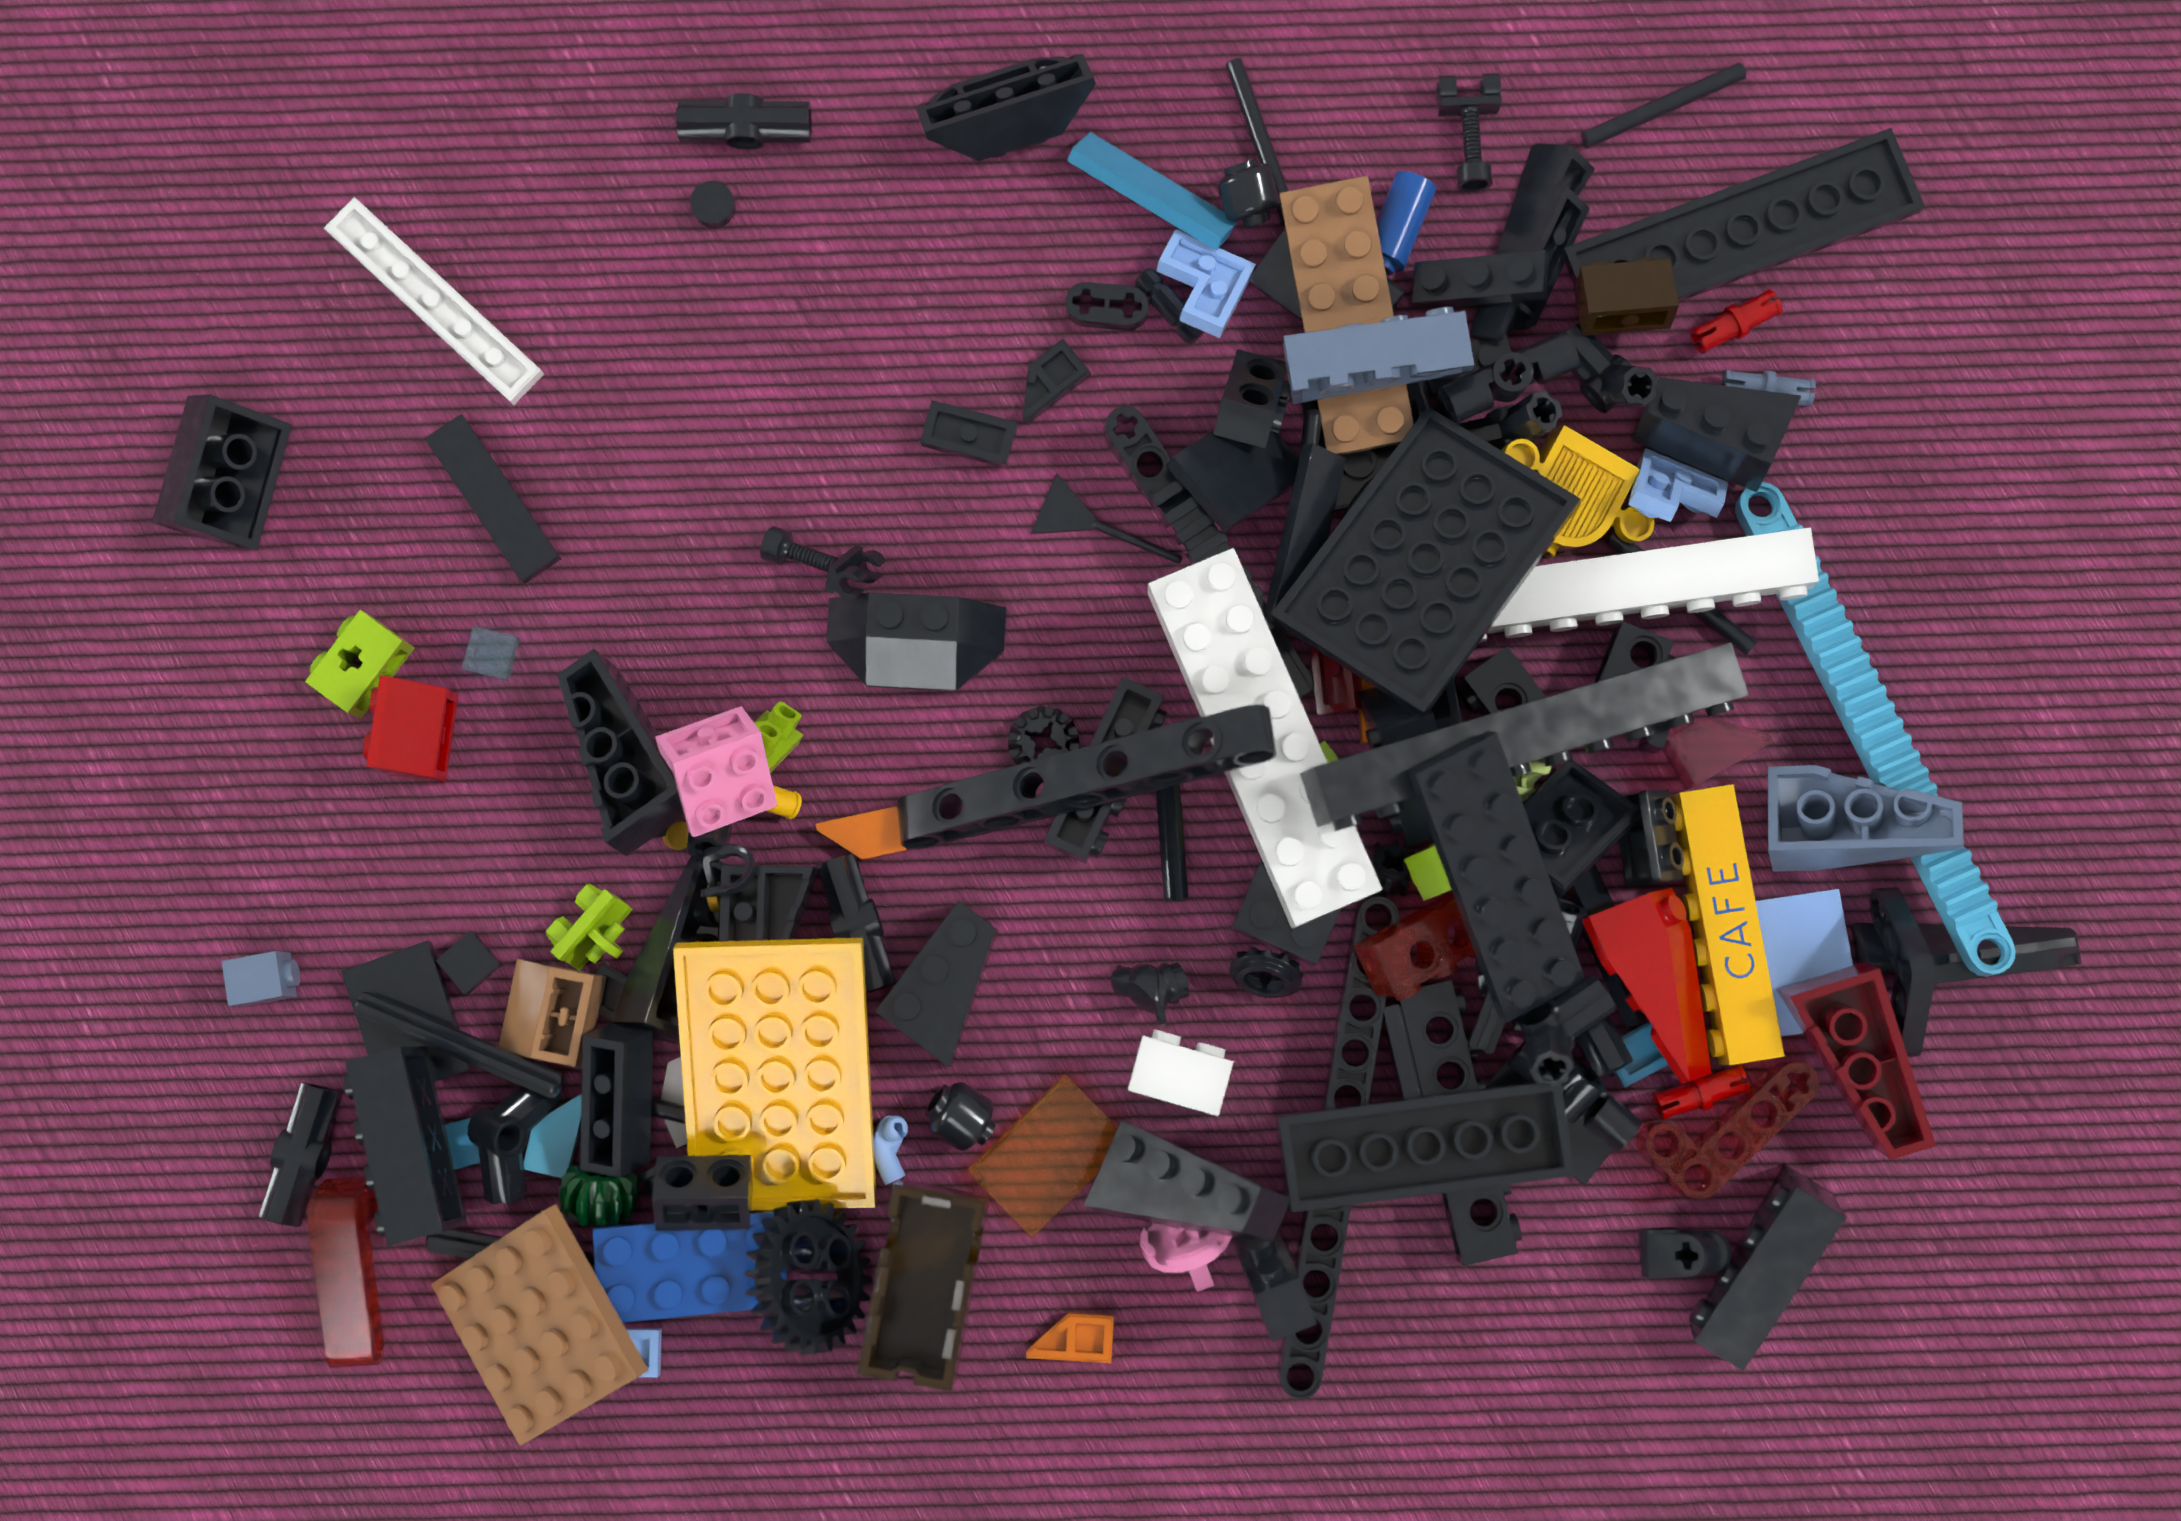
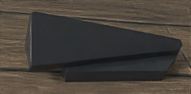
M1536 143L1531 147L1496 254L1545 250L1549 256L1547 299L1479 305L1470 331L1476 338L1501 341L1504 339V334L1515 329L1526 330L1535 326L1566 261L1563 249L1574 244L1590 210V207L1578 196L1595 168L1572 145Z
M1854 923L1851 931L1857 964L1866 962L1880 968L1881 973L1895 971L1874 924ZM1917 924L1934 960L1935 984L1985 978V976L1976 975L1967 968L1945 925ZM2005 926L2015 946V960L2006 971L1993 976L2082 964L2076 932L2072 928ZM1982 940L1977 946V955L1983 963L1995 965L1998 962L2000 951L1994 942Z

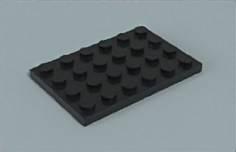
M1427 407L1273 610L1271 620L1412 712L1424 716L1433 707L1578 509L1581 499L1430 407Z

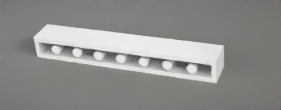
M1811 527L1535 566L1480 642L1486 641L1487 634L1505 632V638H1517L1531 635L1532 628L1549 625L1551 632L1572 630L1578 628V621L1595 619L1597 626L1611 625L1623 622V615L1641 613L1642 619L1661 618L1669 615V609L1686 606L1688 613L1705 612L1715 609V602L1733 600L1734 607L1758 604L1761 602V596L1779 594L1780 600L1808 596L1807 590L1813 589L1819 582Z

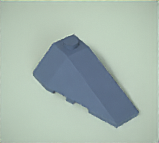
M1817 765L1768 767V851L1773 872L1820 871L1964 849L1962 802L1907 788L1897 790L1874 784V780L1860 776L1857 779L1831 773V769Z

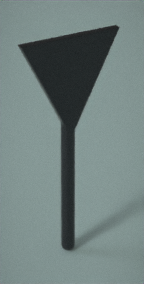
M1058 474L1055 476L1031 531V534L1098 530L1177 564L1182 562V556L1099 522Z

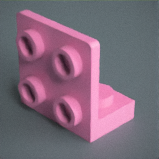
M742 706L655 737L659 753L674 774L688 831L693 837L769 810L777 805L761 732Z

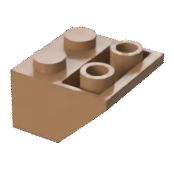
M517 959L499 1046L533 1059L573 1067L582 1066L583 1035L596 1030L607 976Z

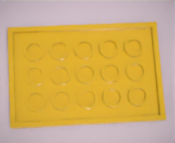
M863 938L676 943L673 952L688 1156L751 1155L753 1177L751 1211L773 1210L777 1207L787 1206V1202L819 1199L820 1204L831 1202L834 1209L874 1208L877 1202Z

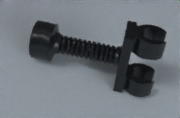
M1499 73L1482 74L1483 80H1480V96L1457 97L1455 75L1439 76V82H1437L1438 117L1462 116L1465 163L1456 169L1457 188L1461 191H1482L1493 184L1491 165L1482 162L1479 115L1498 114L1502 104Z
M772 526L767 530L760 549V556L765 561L782 565L787 559L827 572L825 591L832 594L836 591L842 598L848 600L855 599L865 591L860 588L851 587L848 584L850 579L859 583L862 581L870 584L876 582L884 575L879 572H872L866 565L867 561L872 565L880 567L886 562L885 557L878 551L869 550L863 552V547L855 545L838 558L794 543L793 535L790 531L776 526Z

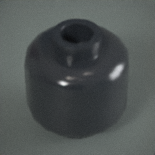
M1252 159L1224 169L1225 176L1218 181L1217 189L1227 219L1233 222L1243 220L1245 228L1269 221L1270 216L1268 212L1275 209L1280 203V197L1270 167L1263 164L1258 165L1257 160Z
M963 1082L954 1083L950 1087L947 1085L941 1086L932 1097L925 1112V1116L929 1118L930 1132L961 1151L968 1150L975 1143L981 1146L984 1145L996 1126V1122L991 1119L994 1110L992 1101Z

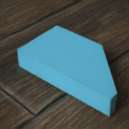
M582 1094L549 1113L531 1130L523 1161L524 1170L562 1178L566 1174V1170L573 1166L581 1133Z

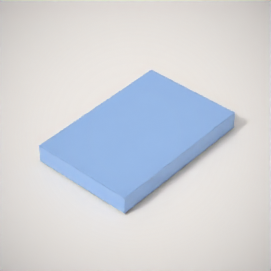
M1839 889L1756 901L1781 1036L1801 1034L1803 1032L1776 989L1853 966Z

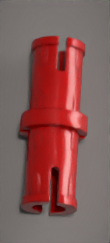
M1768 289L1761 295L1739 306L1731 304L1724 308L1723 314L1690 329V337L1693 344L1701 341V344L1696 347L1697 351L1705 354L1710 349L1734 337L1741 339L1749 334V329L1781 315L1783 309L1780 300L1777 299L1772 303L1770 300L1776 297V293Z
M1738 1064L1715 1074L1661 1092L1652 1093L1654 1104H1659L1655 1108L1660 1119L1664 1121L1670 1117L1697 1108L1703 1111L1711 1109L1714 1102L1750 1092V1084L1748 1081L1743 1082L1742 1079L1747 1078L1743 1067Z

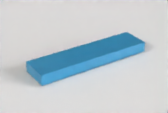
M1091 132L1079 141L1070 152L1067 160L1069 163L1214 250H1217L1225 242L1236 227L1237 222L1228 220L1225 212Z

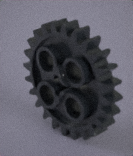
M819 1199L787 1202V1206L773 1209L774 1217L762 1219L766 1232L754 1233L752 1236L759 1249L747 1251V1256L755 1262V1268L746 1270L744 1275L754 1279L755 1286L746 1291V1296H757L758 1303L753 1307L751 1313L752 1315L764 1314L765 1318L762 1321L760 1330H774L771 1341L773 1344L785 1343L786 1352L799 1351L800 1355L831 1352L833 1346L846 1344L845 1335L857 1332L853 1320L865 1318L859 1303L870 1301V1296L862 1289L863 1284L872 1282V1277L863 1274L862 1269L871 1262L870 1258L860 1257L859 1251L865 1245V1240L854 1241L853 1236L857 1225H844L846 1212H834V1206L831 1202L820 1204ZM781 1273L835 1274L837 1280L783 1279Z

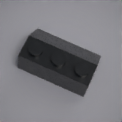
M211 394L187 396L152 523L194 537L257 550L292 424Z

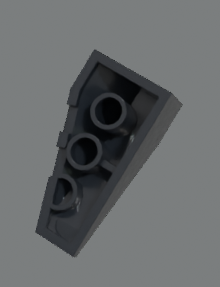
M691 855L626 979L613 1019L614 1023L653 1029V1039L680 1045L673 948L676 943L719 942L720 912H712L707 898H700L701 889L707 888L708 882L703 862L699 858ZM718 860V862L712 863L717 882L721 883V867L728 864Z

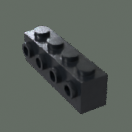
M1122 677L1090 746L1161 727L1168 713L1161 709L1164 695ZM1128 760L1120 766L1118 776L1122 775L1126 770ZM1127 798L1056 816L1044 839L1045 845L1084 864H1087L1090 855L1099 858L1109 837V833L1102 831L1108 817L1111 814L1118 818Z

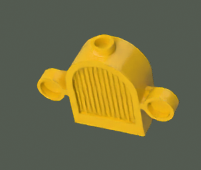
M1563 425L1551 431L1540 452L1535 444L1527 439L1514 440L1505 445L1501 450L1581 499L1578 509L1543 556L1554 558L1556 552L1570 551L1591 544L1601 538L1610 526L1614 527L1619 539L1626 543H1636L1645 540L1652 534L1654 518L1641 514L1632 506L1621 510V506L1640 469L1569 427Z

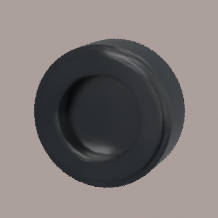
M708 181L700 184L694 189L690 198V207L696 220L705 227L720 228L728 224L735 214L736 203L729 188L720 182Z

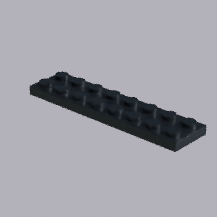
M1890 128L1565 247L1563 249L1566 259L1565 264L1575 286L1580 267L1594 262L1622 263L1633 262L1644 257H1650L1655 260L1670 258L1678 301L1680 302L1919 214L1925 208V205L1893 130Z

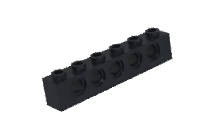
M1452 980L1393 993L1395 1003L1402 1008L1422 1096L1486 1088L1483 1078L1475 1077L1471 1060L1478 1059L1477 1050L1469 1046V1039L1472 1033L1464 1032L1461 1015L1467 1014V1008L1461 988L1454 989ZM1434 1017L1442 1018L1449 1028L1447 1038L1439 1044L1432 1042L1426 1034V1026ZM1445 1062L1453 1063L1459 1070L1457 1084L1448 1089L1441 1086L1437 1079V1071ZM1510 1184L1441 1193L1458 1263L1466 1266L1518 1254L1516 1242L1522 1240L1521 1229L1516 1214L1508 1213L1504 1197L1511 1195ZM1480 1198H1486L1492 1206L1491 1217L1484 1223L1476 1224L1470 1216L1471 1205Z

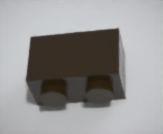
M1644 257L1633 262L1622 263L1598 261L1580 267L1574 293L1582 336L1671 328L1679 307V301L1670 258L1655 260L1650 257Z

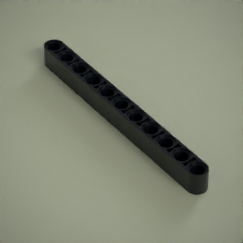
M1372 897L1364 901L1356 909L1321 1109L1336 1108L1334 1103L1335 1092L1344 1085H1349L1355 1089L1358 1095L1356 1105L1369 1103L1399 924V912L1396 905L1384 897ZM1370 906H1379L1387 913L1388 923L1382 931L1373 930L1366 924L1365 913ZM1364 950L1375 952L1380 959L1379 971L1373 976L1363 974L1357 966L1358 956ZM1357 995L1366 996L1373 1005V1012L1365 1021L1356 1020L1349 1010L1351 1000ZM1350 1040L1359 1041L1365 1049L1364 1060L1355 1067L1348 1065L1342 1058V1048ZM1351 1205L1307 1210L1303 1213L1295 1268L1302 1285L1304 1276L1312 1270L1325 1272L1327 1284L1323 1291L1317 1294H1310L1305 1291L1314 1318L1319 1322L1317 1335L1310 1340H1302L1295 1333L1282 1338L1277 1376L1283 1390L1289 1396L1296 1399H1306L1313 1396L1319 1390L1322 1382ZM1321 1223L1330 1224L1335 1231L1333 1242L1325 1248L1313 1246L1310 1236L1312 1229ZM1297 1363H1304L1311 1368V1378L1302 1386H1294L1287 1381L1288 1370Z

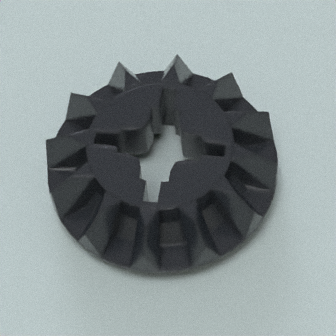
M1038 706L1022 712L1011 725L1008 736V749L1014 763L1019 765L1079 749V734L1073 720L1060 709ZM1051 724L1053 725L1051 728V740L1062 749L1060 751L1056 748L1053 750L1045 748L1038 758L1035 759L1036 743L1026 733L1041 735Z
M1250 947L1248 952H1237L1234 960L1231 961L1229 969L1232 980L1239 987L1253 995L1264 998H1279L1294 994L1300 989L1303 978L1299 962L1288 960V955L1285 952H1272L1270 947L1266 951Z

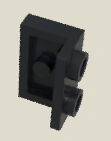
M1669 789L1640 791L1638 794L1624 796L1640 807L1642 812L1640 819L1619 839L1626 888L1684 879L1682 872L1684 855L1682 848L1677 842L1674 824L1676 821V807L1670 798Z

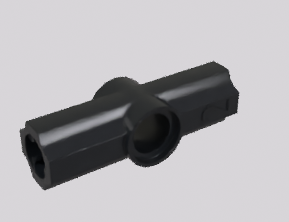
M744 93L729 95L725 101H678V107L676 108L678 139L680 142H725L727 146L740 150L758 149L764 145V142L811 143V105L809 101H764L759 96Z
M855 855L840 856L818 865L817 869L831 912L828 914L835 938H863L866 994L896 984L897 982L882 937H885L883 926L873 899L868 897L864 878Z
M301 1083L288 1126L281 1131L272 1149L270 1164L274 1170L259 1217L280 1225L293 1227L302 1225L315 1180L317 1181L321 1178L330 1159L332 1144L328 1139L343 1093L320 1085Z

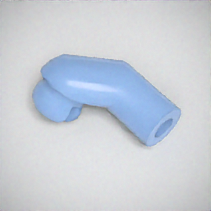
M897 1115L884 1117L878 1123L873 1134L875 1165L885 1185L906 1175L896 1153L908 1132V1125L902 1117Z

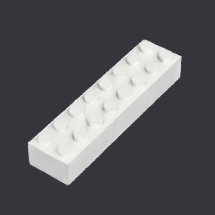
M1229 549L1148 583V596L1200 717L1247 705H1265L1270 708L1277 752L1276 757L1263 763L1225 772V775L1291 928L1298 927L1383 890L1355 826L1336 832L1333 823L1321 827L1316 826L1300 773L1315 766L1325 764L1327 761L1235 549Z

